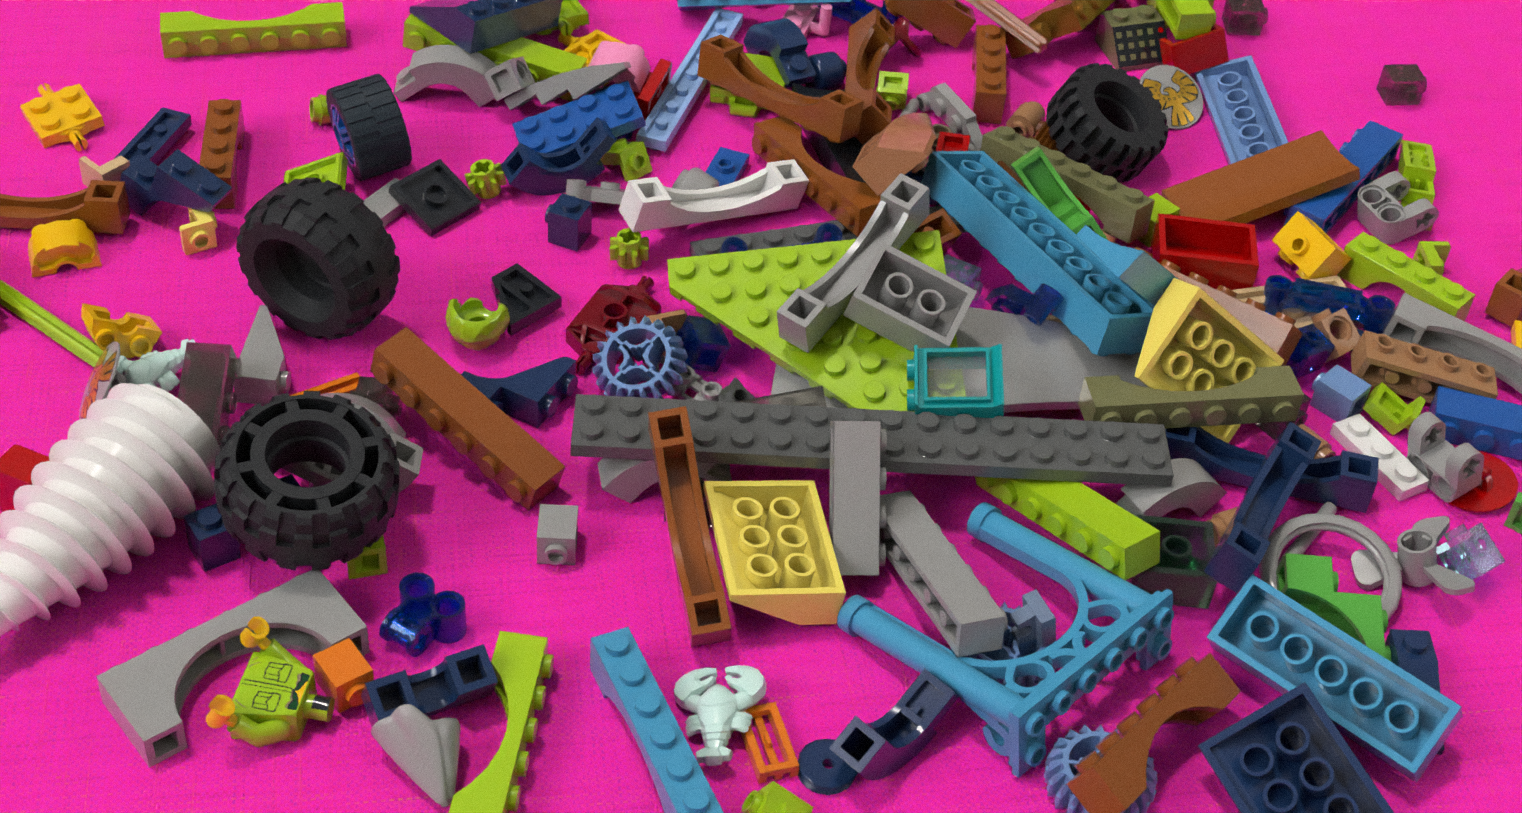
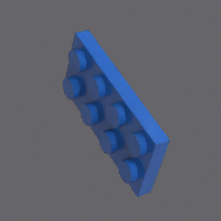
M628 80L619 84H613L609 88L590 95H584L580 99L561 106H555L548 111L532 117H526L512 124L518 142L540 153H556L570 147L597 117L608 124L614 137L647 126Z

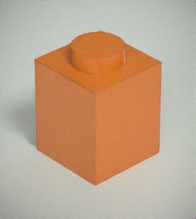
M348 638L314 654L313 662L316 682L326 696L334 698V707L338 713L351 707L362 705L361 695L364 685L374 680L373 669L352 640Z

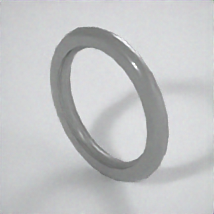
M1328 513L1305 514L1286 521L1270 534L1268 541L1271 543L1259 564V573L1261 580L1277 589L1276 569L1278 567V560L1282 549L1291 539L1309 531L1323 530L1336 532L1360 543L1375 557L1383 575L1382 610H1386L1388 620L1397 610L1402 596V576L1397 559L1389 546L1374 531L1360 522Z

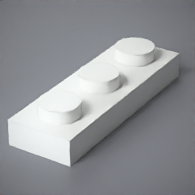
M1360 413L1333 423L1329 434L1347 451L1379 458L1378 481L1399 502L1426 491L1430 480Z

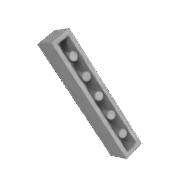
M910 490L880 495V505H885L886 525L885 528H879V544H885L886 557L956 656L963 657L1002 649L1003 635L1008 627L1005 611L998 607L990 596L987 587L982 586L973 574L970 565L963 561L957 553L954 544L947 540L940 526L934 523L928 515L925 506L919 503Z

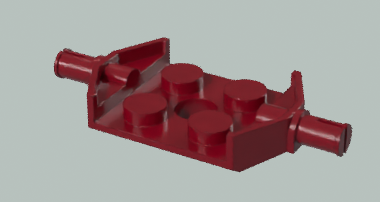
M643 276L637 285H601L566 328V343L579 355V358L576 360V374L579 372V375H584L588 367L595 363L593 354L601 352L597 347V341L607 342L606 330L613 333L618 331L617 321L625 327L629 325L630 316L635 318L638 324H640L644 315L661 314V305L648 294V291L654 286V281L651 277L647 279V276ZM615 314L621 315V316H618V317H611V316H613V315H615ZM622 354L616 364H622L624 359Z

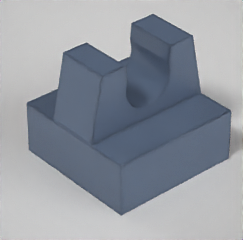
M1037 589L1022 595L1023 607L1010 614V619L1015 625L1011 628V633L1018 644L1037 639L1040 645L1044 647L1055 642L1056 617Z

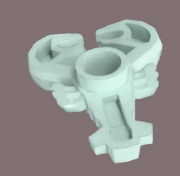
M187 338L181 341L180 349L175 348L164 352L154 350L153 352L143 354L136 361L128 360L125 356L120 355L117 371L126 377L125 383L136 385L149 384L169 392L180 383L175 373L189 361L198 363L202 359L200 356L202 351L194 339L189 341Z
M744 665L725 667V679L733 692L725 686L716 684V677H718L716 668L705 667L692 670L684 674L675 683V702L681 708L696 714L689 716L685 721L687 736L691 737L695 734H702L704 748L695 752L698 763H705L706 766L721 765L723 761L731 760L733 753L731 749L725 747L728 745L731 734L734 731L748 732L751 719L753 718L751 714L743 711L757 704L766 694L767 682L758 669Z

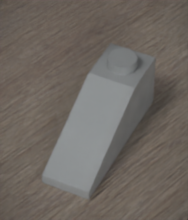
M266 305L259 306L232 375L236 402L266 405L273 396L283 394L284 392L288 393L291 387V372L286 371L285 357Z

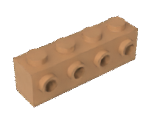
M1367 330L1363 332L1351 353L1352 374L1371 384L1372 387H1376L1383 382L1398 395L1412 399L1422 396L1426 403L1431 404L1438 386L1493 399H1496L1498 396L1495 368L1481 362H1473L1456 357L1450 353H1442L1422 347L1416 343L1404 342L1385 334H1377Z

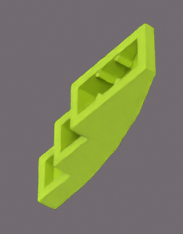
M1401 140L1398 172L1410 182V189L1398 202L1403 207L1419 199H1427L1433 204L1435 198L1433 180L1436 174V166L1432 145ZM1433 224L1425 230L1431 231Z

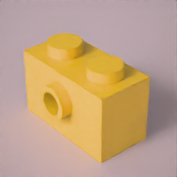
M1299 211L1294 214L1272 239L1280 248L1277 254L1288 264L1292 265L1295 263L1299 267L1296 273L1303 280L1336 276L1352 259L1313 220Z

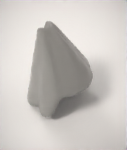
M411 704L401 705L389 717L377 721L371 729V734L383 750L436 803L443 807L451 804L455 794L461 732L459 721L456 718L450 717L431 720Z

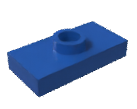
M720 147L706 173L716 178L719 186L736 182L741 178L749 164V154Z

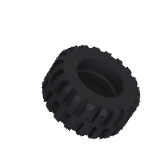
M1088 64L1076 69L1048 103L1046 122L1047 127H1050V137L1056 141V148L1069 159L1077 163L1087 164L1092 170L1102 175L1111 176L1117 182L1132 180L1165 147L1168 137L1166 114L1161 111L1162 105L1158 99L1155 100L1153 98V92L1148 87L1145 88L1139 83L1140 80L1135 76L1131 77L1126 74L1127 71L1121 68L1114 69L1109 64Z

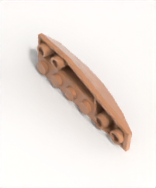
M927 113L902 115L893 120L883 131L874 135L862 147L852 167L877 196L885 191L900 173L905 175L910 170L916 173L929 162L927 157L933 152L932 146L936 139L930 117Z

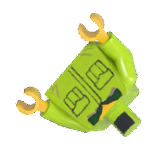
M259 616L253 617L247 623L250 629L245 628L240 633V642L247 648L258 646L261 650L260 652L253 651L233 699L231 700L226 695H217L209 703L211 711L206 716L207 725L214 729L227 725L231 738L242 739L254 747H263L281 741H296L301 738L308 719L325 722L331 720L335 700L333 697L317 695L314 672L295 658L276 639L272 638L269 640L266 637L269 633V625L265 619Z

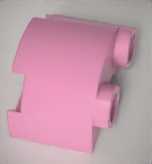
M602 41L588 65L589 67L629 62L632 66L631 68L608 82L619 84L628 80L633 92L641 91L650 71V65L644 56V49L637 44L628 45L621 42Z

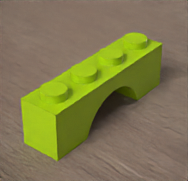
M1362 232L1346 244L1344 251L1352 259L1337 276L1362 290L1376 282L1394 284L1408 295L1463 321L1466 320L1475 294L1463 288L1460 284L1450 281L1430 267L1418 263L1403 252L1393 249L1365 232Z

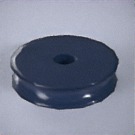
M832 739L815 740L807 744L799 753V780L807 789L817 794L832 795L841 793L850 787L858 774L857 771L829 749L835 741Z

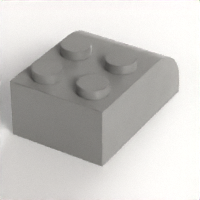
M881 242L843 316L914 352V345H918V348H949L977 291Z

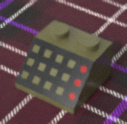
M1140 5L1139 7L1115 8L1100 13L1095 42L1115 69L1121 68L1125 71H1132L1163 65L1159 39L1167 38L1165 21L1153 5Z

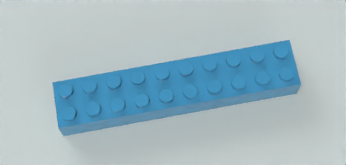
M933 151L929 155V162L926 165L921 184L929 187L931 198L937 201L947 211L948 215L954 217L966 232L978 240L980 245L987 249L997 259L999 264L1005 266L1018 282L1022 283L1032 292L1033 297L1040 300L1051 311L1053 316L1059 318L1073 335L1089 347L1090 352L1102 357L1109 354L1125 353L1134 355L1141 352L1153 312V304L1118 278L1071 229L984 151Z

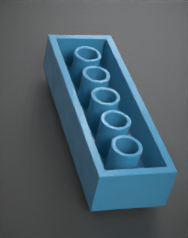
M1253 574L1245 582L1207 636L1214 650L1283 695L1306 682L1340 733L1416 783L1462 718V707Z

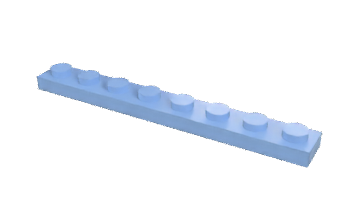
M716 7L645 120L647 126L641 127L636 134V142H644L645 147L666 152L708 80L697 75L701 42L720 34L733 40L743 24V13Z

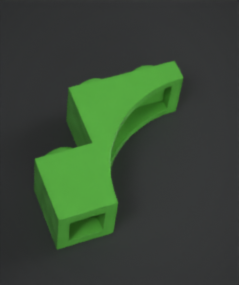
M1035 147L1011 164L1027 191L1076 235L1087 225L1095 233L1107 239L1094 217L1070 191L1040 147Z
M1285 553L1276 569L1277 590L1391 661V650L1389 646H1385L1384 633L1388 625V615L1386 610H1382L1381 595L1337 592L1339 577L1338 573L1333 571L1332 557Z

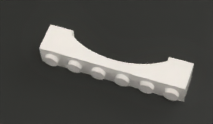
M791 159L768 162L764 169L746 178L708 189L682 190L663 186L658 177L629 180L618 210L632 232L792 210L798 208L809 179L796 161Z

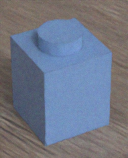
M1337 364L1326 374L1324 372L1320 373L1314 380L1311 387L1314 393L1310 405L1338 422L1363 411V406L1367 401L1372 385Z

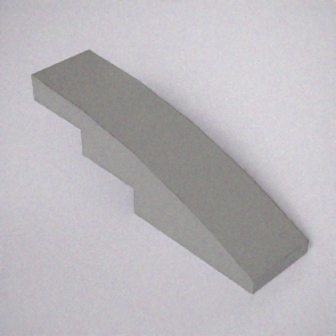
M629 62L594 65L560 73L534 83L509 96L504 101L510 110H514L536 97L542 105L553 102L567 92H570L574 100L580 99L632 66Z

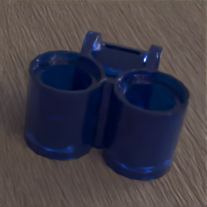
M418 572L411 573L403 577L399 583L400 605L386 615L379 631L382 639L395 641L405 647L408 655L415 658L421 655L435 639L441 643L451 644L458 642L465 636L467 630L466 602L464 597L455 591H442L435 594V583L429 575Z

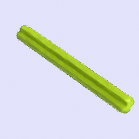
M0 280L1 305L92 367L96 365L103 350L95 342L3 280Z

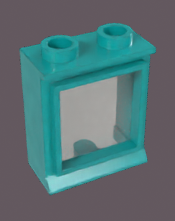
M1002 344L993 347L918 348V345H914V359L907 360V381H914V389H907V411H915V414L932 412L936 415L944 416L969 414L979 418L1004 416Z

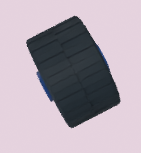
M377 73L327 90L326 103L334 134L340 150L347 157L348 166L356 179L363 181L410 165L412 151L407 128L397 100L382 75Z

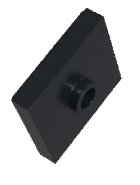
M441 159L390 185L389 194L429 236L479 210L481 206V201Z

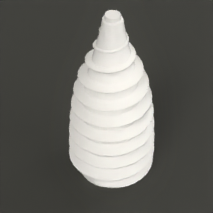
M121 383L115 385L109 391L107 398L96 400L89 406L86 419L77 420L70 426L67 440H60L53 444L49 452V461L40 462L34 466L31 471L32 485L20 486L14 493L13 504L15 510H7L0 514V636L12 629L19 632L18 625L34 616L43 620H50L51 616L48 607L58 601L70 607H79L81 600L76 589L82 585L94 591L104 592L108 586L107 579L103 573L104 569L117 574L130 573L132 563L127 552L138 556H150L154 552V542L151 535L161 538L173 536L176 530L173 517L184 519L183 516L196 511L194 499L206 501L214 496L215 487L211 474L215 470L216 455H219L220 447L207 425L184 402L169 392L149 384Z

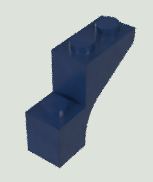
M178 149L159 166L141 155L122 172L120 181L125 182L129 208L141 216L158 201L211 212L218 203L231 193L233 188Z
M560 357L505 378H485L467 371L461 374L505 414L537 428L548 417H552L555 414L559 404L567 396H571L574 393L578 384L576 360L568 357Z

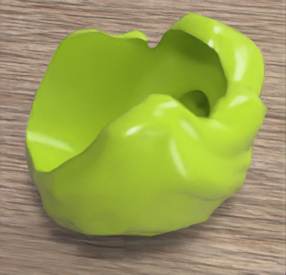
M470 297L462 306L461 303H458L457 299L449 300L445 319L448 331L455 341L468 349L482 350L494 344L499 336L505 332L510 322L508 308L498 302L496 311H490L483 306L481 300Z

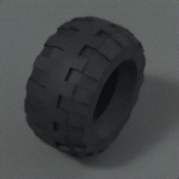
M306 177L304 179H294L289 184L284 182L270 191L244 216L246 222L240 227V234L237 237L236 243L237 252L240 253L238 262L241 271L246 275L248 286L254 295H257L273 316L277 315L284 321L285 325L293 330L303 331L306 333V336L318 339L326 337V339L334 340L352 336L369 325L392 301L399 281L397 275L400 272L399 256H396L394 251L396 245L391 234H388L383 227V221L375 211L372 212L364 204V200L355 193H349L342 189L341 185L329 180L323 183L319 178Z
M304 391L303 395L289 396V393L273 396L271 401L264 406L257 403L245 411V414L240 417V422H234L231 429H228L221 440L219 455H216L215 495L218 513L222 515L224 527L233 539L236 538L239 544H245V550L264 562L269 558L276 560V564L280 568L296 570L297 566H312V571L328 569L331 566V562L341 560L345 564L358 557L359 554L363 553L364 546L371 547L386 532L389 519L394 518L399 497L400 464L397 459L396 446L391 435L386 433L384 427H381V423L366 408L361 407L357 409L350 399L339 395H334L333 398L321 396L320 391ZM300 462L323 463L336 468L341 473L334 481L318 487L293 486L281 481L274 474L284 466Z

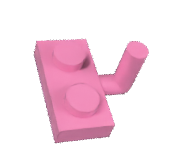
M823 3L820 11V7L812 5H790L782 19H789L795 23L805 38L809 33L827 36L830 32L833 6L829 3ZM819 13H820L819 23H816V21H817L818 18H819Z

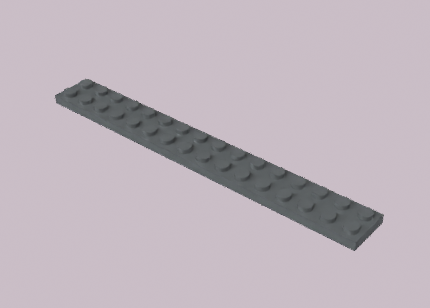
M576 394L571 436V456L654 460L648 430V413L686 406L694 442L696 462L830 469V421H881L880 429H886L887 447L886 452H880V467H885L886 472L1171 486L1174 477L1165 427L1163 424L1008 416L979 418L969 414L944 416L936 415L932 412L915 414L912 411Z

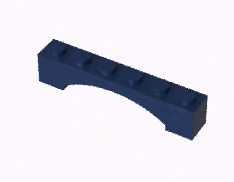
M1289 422L1268 450L1203 572L1235 593L1240 590L1264 557L1271 543L1268 541L1272 528L1322 441L1294 423Z
M1201 427L1165 429L1171 460L1178 458L1192 459L1198 462L1218 481L1249 487L1266 456L1226 443ZM1342 450L1339 456L1312 459L1290 496L1323 504L1331 502L1336 507L1366 513L1378 481L1379 458Z

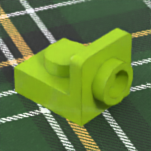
M1419 241L1413 260L1443 275L1444 264L1451 245L1447 241Z

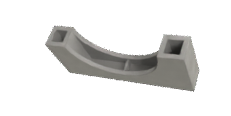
M310 570L302 575H298L290 581L268 592L261 593L256 598L231 610H227L195 628L188 629L183 634L152 647L146 652L120 665L113 666L108 671L96 676L103 704L149 768L188 748L183 721L180 715L183 704L193 687L206 674L224 662L246 653L261 650L258 646L247 648L240 642V633L245 628L250 629L247 623L253 617L259 616L265 619L269 625V633L266 637L269 640L272 638L276 639L285 649L298 650L314 655L350 638L362 655L370 652L366 624L320 570Z

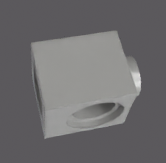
M523 56L507 60L483 73L496 101L506 99L536 83Z
M540 504L537 528V563L575 565L578 537V506Z

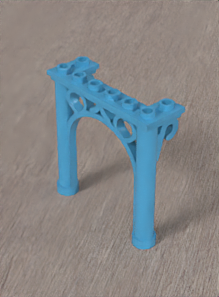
M983 502L976 506L969 516L967 522L968 534L1055 580L1071 593L1077 604L1078 611L1074 622L1063 636L1038 652L1015 659L991 661L965 656L957 657L950 649L882 610L860 595L850 597L843 604L837 617V625L847 634L853 637H862L920 674L926 669L956 692L961 700L987 723L983 727V734L987 743L998 754L1006 757L1009 756L1012 774L1019 778L1031 767L1038 766L1044 759L1047 750L1045 746L1046 725L1057 716L1065 714L1071 705L1085 693L1088 694L1093 691L1098 682L1110 672L1117 671L1128 657L1136 652V659L1140 661V668L1147 671L1157 661L1164 660L1168 656L1172 648L1173 592L1166 589L1163 592L1157 590L1154 594H1150L1002 515V511L999 508ZM1103 616H1110L1115 620L1112 624L1105 627L1096 626L1089 622L1091 619ZM1086 639L1090 642H1093L1087 648L1084 647L1086 644ZM1030 675L1044 679L1033 687H1022L1015 683L1017 677ZM1005 679V686L995 680Z

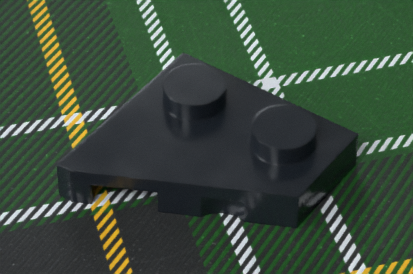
M518 263L491 277L492 290L497 304L500 302L508 308L510 322L507 332L510 335L562 307V297Z

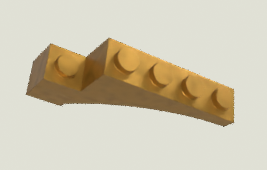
M1056 0L1021 20L1047 38L1048 43H1050L1055 38L1083 30L1115 0ZM1006 31V46L1012 59L1034 53L1033 50Z

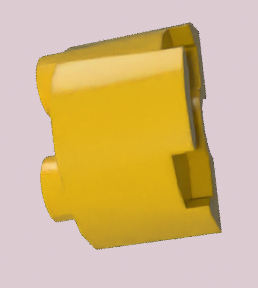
M57 220L47 224L36 225L32 229L31 238L28 241V257L32 277L56 274L57 269L64 264H72L78 270L102 266L97 240L83 220Z
M82 303L81 318L86 330L97 346L103 351L111 342L116 341L120 344V355L126 358L141 357L143 354L152 351L153 346L162 334V331L150 316L126 312L120 319H111L107 308Z

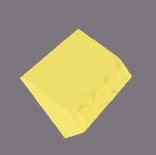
M1173 278L1153 308L1134 376L1147 387L1170 391L1210 390L1242 382L1254 375L1256 367L1281 366L1285 360L1201 288ZM1241 424L1200 427L1220 440L1229 443Z
M814 480L704 481L703 488L729 601L797 625L837 624V617L846 591Z

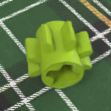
M481 159L474 162L470 168L471 173L465 174L470 191L474 195L478 193L483 199L496 197L501 192L500 185L507 184L501 164L496 163L494 165L489 159Z
M630 228L620 230L616 237H610V260H617L618 265L624 269L639 267L642 260H649V238H641L640 232H632Z

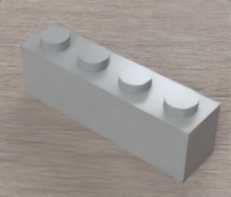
M830 421L829 535L841 575L879 576V566H885L886 549L885 544H879V528H885L886 508L885 505H880V490L886 489V468L880 467V452H886L887 433L886 429H880L881 421Z

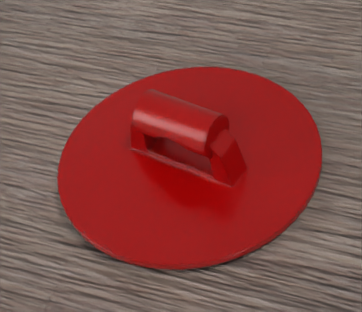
M1479 451L1484 455L1481 484L1452 502L1446 503L1465 511L1491 512L1501 509L1512 502L1517 494L1518 481L1513 470L1505 462L1491 454Z

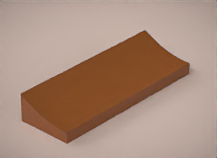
M1320 130L1163 189L1162 197L1180 208L1179 216L1248 223L1360 180V168L1347 160L1335 148L1324 132Z

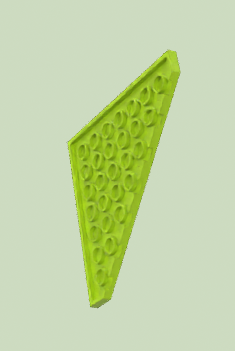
M939 230L913 233L900 247L899 251L946 275ZM856 239L667 259L669 289L672 296L680 301L684 299L696 307L698 313L716 325L721 323L733 331V336L753 349L757 347L770 355L771 361L791 374L796 372L808 380L811 387L829 399L834 397L846 405L847 408L907 411V389H914V381H907V360L914 359V352L843 316V314L809 353L779 337L777 320L779 308L797 288L804 290L823 277L843 257ZM956 334L949 348H958ZM927 370L928 397H966L962 370Z

